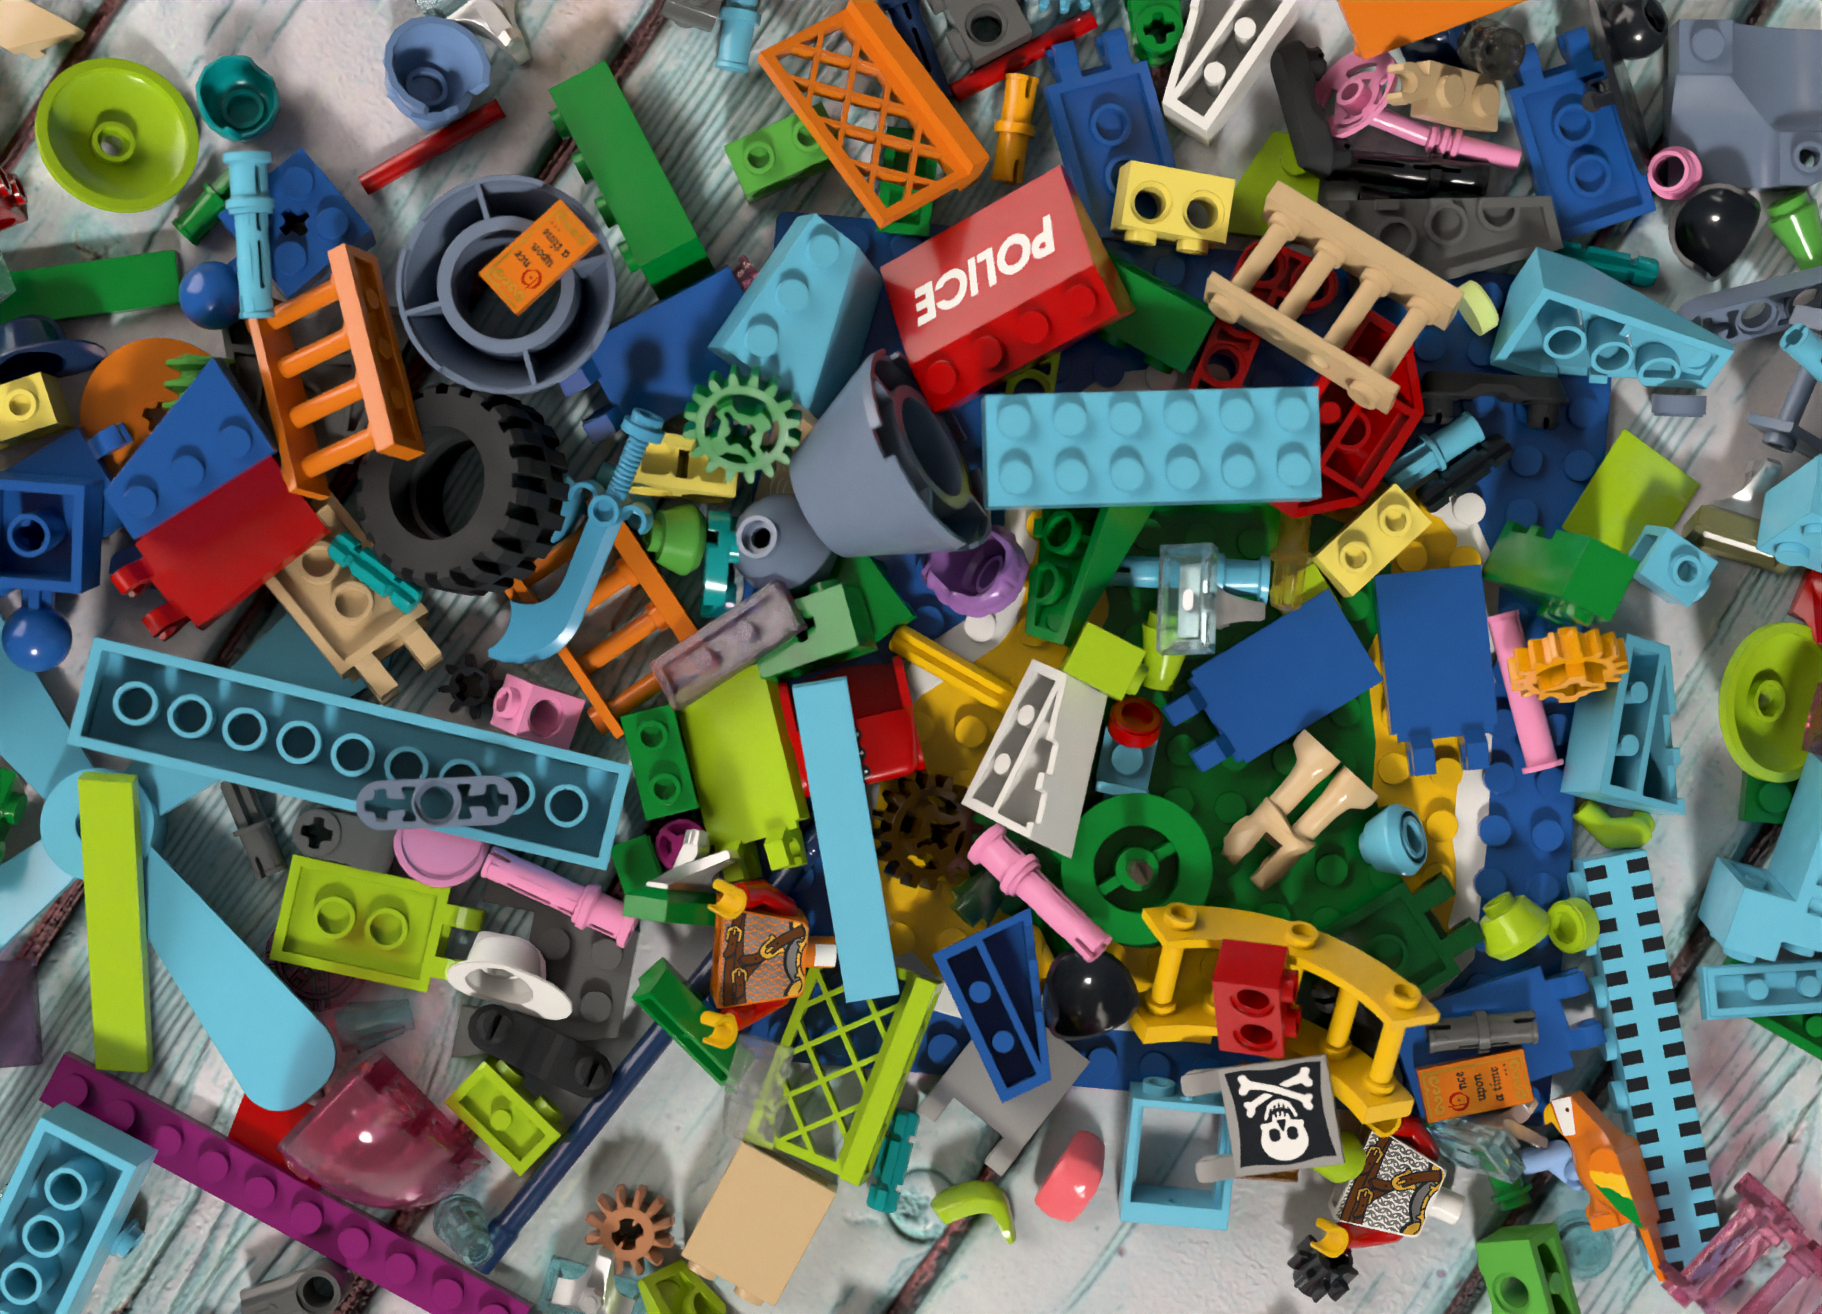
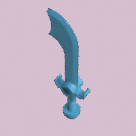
M634 408L631 416H624L620 426L629 436L618 461L619 465L616 466L606 492L603 486L595 480H585L571 487L568 493V500L580 497L583 488L589 489L594 498L589 503V517L565 577L558 590L544 601L527 603L516 599L510 600L511 616L508 628L501 640L488 649L489 657L512 664L535 663L553 656L573 638L583 620L622 522L626 521L634 511L641 517V527L637 530L640 535L647 533L653 526L654 518L652 511L642 503H633L628 495V491L631 489L630 486H632L634 477L637 474L636 472L639 469L638 467L641 464L640 462L643 460L642 457L645 455L646 447L649 443H662L665 431L662 429L663 418L650 411Z

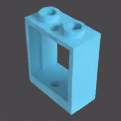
M1147 1077L1143 1079V1082L1130 1081L1117 1201L1120 1221L1227 1231L1233 1178L1212 1182V1190L1136 1184L1144 1107L1220 1114L1216 1154H1232L1222 1091L1187 1097L1184 1096L1181 1086L1175 1085V1082L1168 1078Z

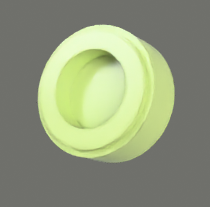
M1469 280L1457 287L1464 292L1458 309L1476 334L1482 336L1498 326V313L1487 293L1477 282Z

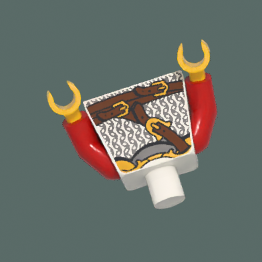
M1410 1113V1116L1362 1124L1357 1138L1362 1142L1366 1151L1365 1166L1356 1178L1343 1183H1336L1327 1205L1333 1219L1340 1222L1334 1223L1325 1217L1317 1218L1315 1225L1326 1231V1235L1319 1242L1312 1241L1310 1246L1327 1257L1335 1258L1340 1256L1346 1249L1398 1243L1404 1236L1417 1238L1423 1229L1428 1215L1451 1225L1456 1224L1464 1207L1465 1196L1442 1187L1447 1169L1439 1158L1440 1147L1419 1117Z

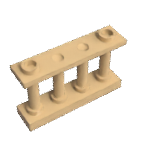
M1278 180L1266 197L1261 219L1267 223L1269 229L1231 282L1214 271L1207 279L1203 302L1208 304L1210 311L1222 321L1230 324L1239 323L1346 389L1349 397L1358 405L1371 410L1376 408L1387 415L1393 407L1400 388L1389 377L1425 325L1434 324L1443 331L1446 330L1458 311L1464 292ZM1296 240L1312 250L1315 257L1276 310L1251 295L1250 292L1285 242ZM1342 268L1358 278L1361 285L1325 337L1321 338L1298 324L1296 320L1331 270ZM1388 296L1404 306L1408 313L1372 365L1368 367L1342 351V349L1379 297Z

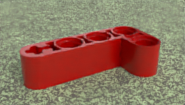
M1260 241L1248 246L1241 254L1233 268L1229 279L1230 282ZM1283 246L1272 261L1274 266L1273 278L1268 281H1258L1250 294L1272 308L1274 304L1280 306L1313 258ZM1333 269L1322 283L1324 289L1322 299L1310 301L1301 314H1316L1332 302L1337 294L1339 285L1337 275ZM1216 317L1208 331L1185 390H1197L1198 384L1204 389H1241L1261 337L1250 330H1236L1230 323ZM1223 354L1231 358L1235 366L1234 377L1231 380L1218 381L1211 376L1208 370V360L1212 355Z

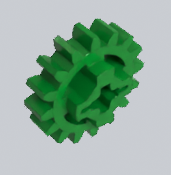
M734 364L731 366L729 378L724 379L716 370L712 371L708 380L709 388L697 384L692 394L695 402H687L683 417L690 422L685 424L683 437L690 440L697 439L692 445L690 455L692 458L706 455L708 461L705 471L709 474L719 466L726 469L725 481L731 482L734 479L736 472H744L748 484L754 483L756 471L760 469L771 478L775 476L776 460L788 465L793 454V450L790 447H799L802 432L795 427L801 425L802 410L790 409L794 405L796 394L793 390L785 391L781 394L778 392L781 377L777 374L767 382L761 380V369L759 366H754L750 376H742L739 366ZM715 404L718 419L714 420L713 426L708 428L707 414ZM737 420L739 424L734 425L733 421ZM778 421L779 433L770 444L767 431L772 428L774 422ZM751 423L752 429H748L746 425Z

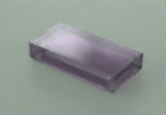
M36 958L0 960V1068L40 1065L43 1063Z

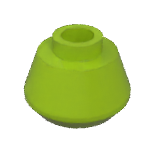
M1505 892L1490 900L1482 908L1486 913L1480 920L1481 932L1485 938L1483 940L1485 951L1488 956L1504 961L1522 954L1539 943L1550 932L1551 916L1549 913L1525 895L1513 897L1511 892Z

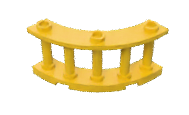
M1179 902L1162 907L1143 908L1142 919L1162 945L1153 988L1145 992H1138L1139 1008L1133 1017L1128 1020V1023L1143 1044L1158 1042L1211 1044L1212 1036H1218L1213 987L1207 993L1174 991L1184 948L1220 949L1223 938L1289 946L1290 969L1298 970L1299 972L1298 990L1304 970L1322 977L1340 988L1328 1030L1301 1018L1299 1035L1297 1038L1289 1037L1284 1059L1327 1053L1334 1096L1347 1106L1362 1124L1410 1116L1415 1099L1393 1074L1401 1043L1407 1027L1436 1023L1440 1016L1438 1010L1421 994L1417 986L1407 982L1389 967L1363 951L1318 931L1307 922H1291L1250 911L1224 907L1190 906ZM1359 1001L1384 1023L1374 1059L1352 1045V1041L1349 1038ZM1266 1057L1271 1060H1281V1058Z

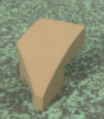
M0 0V47L15 55L23 52L36 60L46 55V48L64 40L75 43L82 40L86 33L75 25L28 0Z

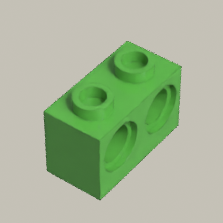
M822 102L812 106L819 116L829 118ZM797 114L724 146L727 157L749 205L835 167Z

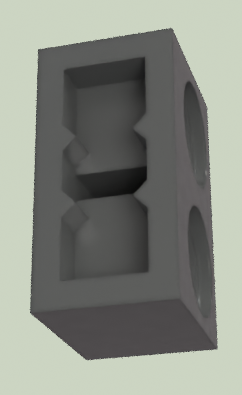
M926 0L934 15L941 12L944 13L952 29L946 33L949 45L959 62L968 59L973 71L1031 40L1032 30L1016 0ZM980 20H991L999 26L1001 34L994 41L982 42L972 34V26Z

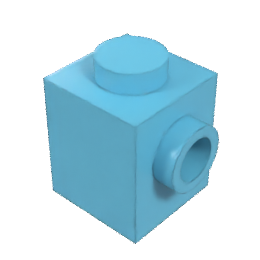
M1647 524L1627 554L1640 561L1632 578L1665 602L1690 607L1693 602L1699 600L1706 593L1712 581L1711 573L1718 564L1716 560L1670 528Z

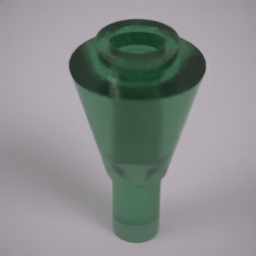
M1019 839L1015 844L1026 855L1036 854L1034 849L1022 839ZM984 868L949 890L955 899L950 907L972 928L978 922L989 927L1006 894L999 888L1001 882Z

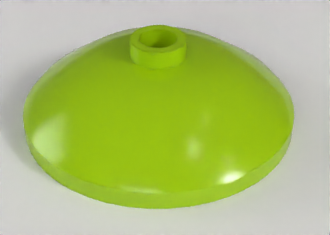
M96 58L77 63L64 70L50 83L36 111V144L47 170L69 194L101 210L116 213H137L161 206L177 195L192 175L198 159V128L186 100L167 79L154 70L136 62L118 58ZM101 144H112L117 149L118 154H107L102 149Z
M1774 622L1753 631L1740 643L1733 653L1721 680L1718 697V717L1726 747L1742 770L1763 781L1784 783L1800 778L1809 751L1822 754V645L1814 642L1811 633L1812 628L1800 623Z

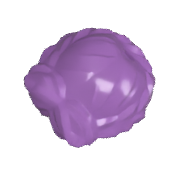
M991 524L989 537L984 544L968 551L929 553L921 573L923 582L927 588L935 592L936 597L941 603L950 606L954 612L961 615L981 618L1003 611L1016 600L1027 577L1029 564L1022 547L1016 542L1015 534L1005 531L1000 525Z

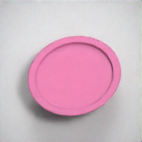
M426 828L398 829L393 839L395 855L404 871L416 881L432 887H451L473 877L483 866L490 847V843Z

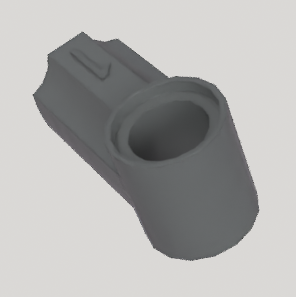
M321 1258L309 1267L242 1289L239 1293L241 1299L240 1310L242 1314H330L352 1291L354 1283L353 1274L350 1269L330 1258ZM320 1276L330 1281L334 1288V1297H325L319 1294L314 1287V1277Z

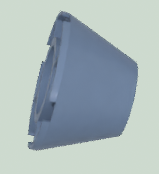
M493 175L465 182L437 198L420 215L419 222L400 253L396 272V296L399 313L410 340L425 360L438 372L453 382L462 386L466 385V388L494 395H523L546 389L563 381L575 373L594 354L604 339L614 313L617 295L616 268L611 249L601 228L578 201L563 191L535 178L519 175ZM561 199L598 239L599 243L560 278L561 291L557 306L551 317L539 329L527 336L508 340L495 339L481 334L473 320L470 309V293L476 275L491 258L506 249Z
M885 348L880 349L864 360L800 443L799 447L793 452L789 463L792 487L800 508L821 541L830 550L842 557L972 550L984 544L989 537L991 510H984L983 475L981 469L976 468L970 471L959 445L968 438L952 410L933 414L909 366L907 357L898 351L888 356L885 355Z

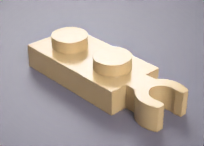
M1431 60L1388 65L1387 72L1396 74L1401 81L1400 92L1386 94V101L1393 106L1411 104V117L1479 134L1498 131L1501 79Z

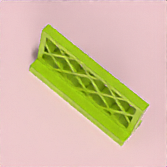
M895 964L897 978L906 981L898 1003L880 1011L875 998L868 999L866 1001L872 1015L845 1025L833 997L843 993L844 986L830 990L822 971L823 968H809L805 978L804 993L797 998L746 1129L745 1136L840 1175L839 1179L858 1187L867 1182L945 982L928 975L918 974ZM817 983H819L823 994L811 999ZM826 1000L838 1029L811 1040L803 1021L808 1007ZM894 1012L887 1029L882 1016ZM875 1020L883 1043L878 1054L860 1061L848 1031ZM799 1032L803 1045L792 1049ZM841 1035L852 1065L826 1076L814 1046ZM806 1050L818 1080L792 1090L784 1071L785 1065L790 1056ZM875 1061L868 1079L863 1066ZM855 1070L864 1092L858 1104L841 1111L829 1081ZM780 1082L784 1094L773 1099ZM821 1085L833 1115L807 1125L795 1096ZM787 1099L799 1129L787 1135L779 1136L761 1128L769 1107ZM855 1112L850 1128H848L844 1116ZM836 1120L844 1139L837 1160L818 1152L810 1130ZM802 1135L806 1147L790 1139Z

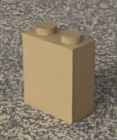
M744 1135L686 1241L681 1256L689 1260L687 1267L699 1276L712 1281L719 1276L736 1285L733 1290L734 1293L745 1301L756 1306H762L765 1301L775 1307L836 1196L838 1184L765 1144Z

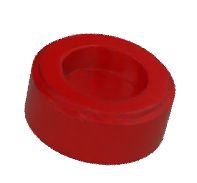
M1124 697L1122 701L1117 700L1111 707L1107 729L1110 736L1123 746L1135 749L1146 748L1158 740L1163 724V715L1160 709L1149 700L1140 697Z

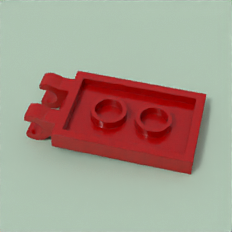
M274 455L145 535L135 543V546L144 557L123 566L110 577L123 596L128 594L132 600L141 596L154 584L168 602L153 609L141 620L154 638L159 636L165 642L190 621L198 629L204 631L331 532L330 528L305 496L288 491V486L281 475V464Z

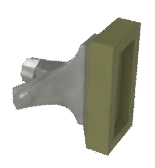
M1768 457L1765 460L1755 459L1749 461L1745 471V481L1742 490L1730 498L1713 500L1709 505H1701L1683 525L1681 537L1704 552L1781 575L1789 565L1778 562L1775 556L1756 550L1765 493L1777 485L1783 467L1782 463Z

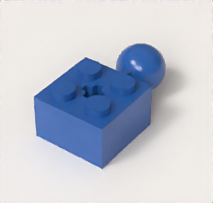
M302 148L268 174L269 197L275 199L276 208H273V214H268L272 285L286 301L330 280L332 270L327 251L346 243L367 252L377 244L369 225ZM224 209L218 214V217L225 230L236 241L234 215H229V210ZM305 222L308 231L305 235L300 237L296 232L289 233L288 227L291 224ZM237 256L228 264L218 261L200 263L191 268L183 277L178 293L179 303L185 316L195 325L207 330H222L240 320Z
M0 471V588L22 589L21 607L7 618L2 629L1 642L9 660L23 670L31 672L51 670L61 664L71 650L73 641L72 629L67 618L55 608V592L82 594L100 586L104 479ZM39 523L45 533L44 540L42 534L33 531V524Z

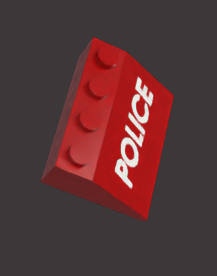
M1063 165L1053 168L880 267L909 366L933 414L954 410L1136 311Z

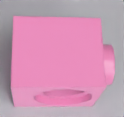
M507 673L502 688L495 696L493 703L494 712L490 724L522 738L569 750L586 700L559 689ZM537 704L535 713L530 718L531 710Z

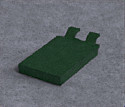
M1442 872L1432 876L1412 892H1410L1405 882L1401 879L1319 930L1380 961L1407 982L1417 986L1422 995L1429 993L1461 973L1453 958L1485 939L1471 917L1460 921L1447 932L1440 925L1431 909L1456 894ZM1304 970L1295 1005H1301L1302 1019L1328 1030L1332 1014L1321 1011L1314 1003L1317 997L1311 995L1312 984L1323 978Z

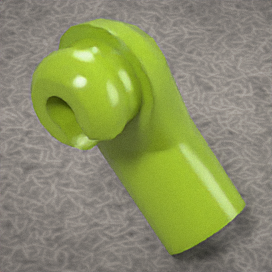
M1589 799L1585 800L1572 816L1602 846L1610 849L1640 848L1652 839V832L1655 830V821L1647 812L1636 810L1634 814H1629L1628 817L1612 818L1595 801Z

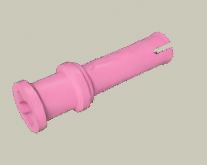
M1000 823L987 829L972 845L967 858L974 865L981 863L1001 882L999 888L1006 895H1011L1012 897L1018 895L1048 925L1071 944L1088 963L1098 958L1107 948L1103 943L1106 945L1110 944L1112 937L1095 924L1071 899L1048 880L1040 871L1039 859L1033 854H1024L1006 837L1007 830Z
M494 845L491 849L492 855L489 854L481 871V877L500 883L520 894L571 916V922L575 923V927L583 930L588 926L616 939V946L623 949L626 947L639 919L622 916L623 901L603 893V887L596 883L593 885L588 883L585 887L530 861L517 857L501 849L499 846Z

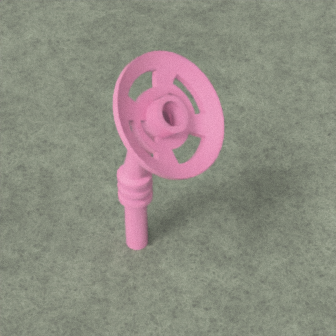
M1352 52L1330 67L1314 87L1316 100L1324 110L1332 93H1337L1334 107L1335 115L1327 117L1333 138L1342 139L1348 137L1369 124L1425 147V153L1428 154L1436 150V153H1442V157L1445 153H1448V159L1451 160L1460 156L1479 162H1489L1491 165L1514 171L1517 170L1522 150L1464 136L1463 129L1457 128L1453 133L1451 132V126L1445 125L1443 129H1440L1439 123L1435 122L1430 127L1385 108L1388 104L1386 94L1394 93L1398 81L1396 74L1387 72L1388 65L1397 64L1389 52L1364 61L1361 56L1358 57ZM1377 66L1375 72L1365 71L1349 78L1350 75L1363 68ZM1387 81V87L1382 97V86Z

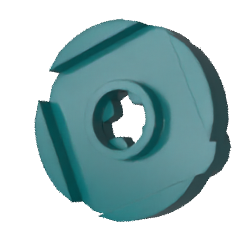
M708 510V523H706L707 538L701 574L704 596H700V617L722 619L723 615H734L737 589V585L734 583L735 568H728L729 563H739V552L734 531L739 517H731L728 511Z

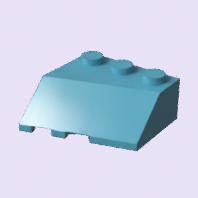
M816 213L798 216L707 348L729 365L737 364L744 376H750L754 366L760 367V379L765 382L777 374L781 377L778 392L781 394L785 391L793 390L796 395L794 405L790 409L802 410V419L814 427L858 370L883 279L855 243Z

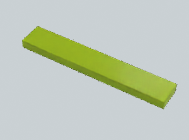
M83 771L78 778L95 1067L97 1070L148 1073L154 1063L138 775Z

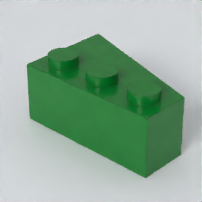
M1506 521L1482 568L1483 579L1538 606L1539 609L1536 616L1560 628L1567 625L1578 627L1579 624L1589 627L1591 623L1611 621L1640 561L1591 536L1556 530L1552 539L1543 537L1546 529L1531 524L1530 528L1527 529L1516 521Z

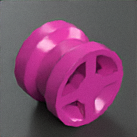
M680 817L671 820L660 829L656 837L655 850L658 859L665 867L672 869L684 844L685 835L680 834H685L686 829H699L706 832L705 826L701 822L693 818Z

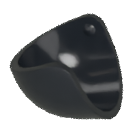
M1714 183L1695 188L1677 203L1670 216L1668 235L1674 254L1692 272L1708 282L1716 281L1735 263L1752 237L1760 217V203L1745 190L1730 184Z
M1070 948L1059 954L1051 963L1043 990V1012L1050 1033L1054 1037L1070 1041L1093 1038L1123 1025L1138 1010L1139 993L1135 981L1126 966L1114 955L1104 951L1098 958L1088 963L1074 948Z

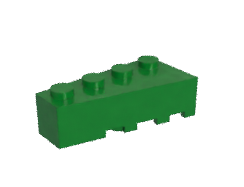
M604 60L548 89L557 106L556 109L548 113L563 141L573 137L580 150L571 156L577 170L586 185L595 180L602 193V196L594 199V202L608 229L618 224L626 239L616 245L630 272L633 273L641 269L657 298L660 300L715 271L606 61Z

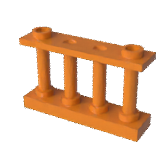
M346 243L327 251L332 270L330 280L285 302L273 298L275 318L245 319L247 330L253 340L282 461L280 470L283 480L287 484L290 493L321 501L330 497L325 472L371 450L376 449V452L406 461L426 453L377 256ZM339 300L344 318L343 328L295 351L289 324ZM351 349L356 367L355 378L307 400L301 373ZM364 399L369 419L367 428L319 450L312 422Z
M593 496L585 501L587 506H589V503L594 498ZM625 521L622 522L614 541V546L622 557L615 561L616 568L599 579L585 614L627 585L634 588L638 584L642 585L652 600L644 606L647 611L579 657L570 643L557 652L592 703V706L586 709V712L596 728L603 736L611 732L616 740L625 736L620 716L627 715L687 673L694 676L700 671L704 679H710L725 666L721 659L716 661L719 659L718 655H710L713 647L703 654L701 660L704 650L711 646L707 642L676 675L667 680V677L672 675L707 639L656 563L652 561L648 551L643 549V544L635 532L627 526ZM586 524L556 543L545 559L537 558L534 561L537 568L523 581L514 579V585L504 590L510 600H522L527 603L541 602L531 586L572 559ZM671 628L681 643V646L674 650L676 656L608 701L591 674L657 629L664 632Z

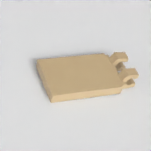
M329 490V498L322 501L315 499L311 502V505L330 528L331 532L269 579L265 585L341 679L345 680L348 677L353 684L361 677L374 696L385 706L400 695L401 692L398 689V684L380 662L404 645L414 660L428 674L444 661L441 657L442 652L424 631V629L430 626L426 620L429 617V613L421 602L411 613H403L391 604L389 596L383 598L352 575L349 566L343 568L330 558L327 549L334 538L342 531L348 532L361 542L362 549L368 547L373 551L372 546L374 544L366 539L364 531Z

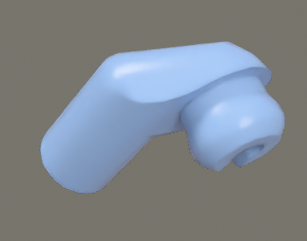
M1564 1140L1548 1141L1547 1149L1531 1146L1514 1151V1157L1522 1177L1548 1170L1568 1184L1571 1189L1577 1191L1585 1190L1575 1171L1570 1144Z

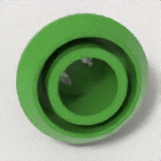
M692 503L659 510L654 517L652 528L642 536L643 549L650 551L652 561L681 576L691 573L699 567L705 552L707 538L705 516Z

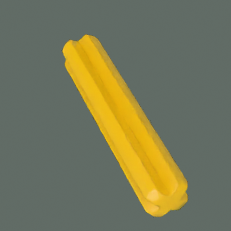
M907 625L899 626L889 642V649L892 652L901 655L906 660L1005 715L1017 688Z

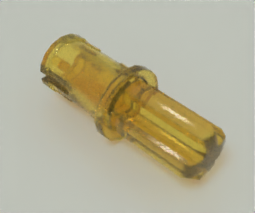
M1280 511L1277 548L1272 549L1270 559L1275 562L1270 604L1279 611H1298L1302 606L1306 566L1312 564L1313 555L1308 552L1314 515L1291 519Z

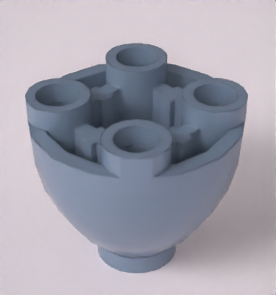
M775 493L753 502L740 515L734 528L739 552V563L736 564L738 571L754 589L770 596L774 595V598L791 596L793 600L809 595L810 586L825 581L830 576L838 557L814 532L800 508L795 493Z

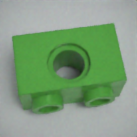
M1556 1223L1501 1227L1475 1243L1478 1254V1267L1484 1276L1492 1305V1314H1581Z

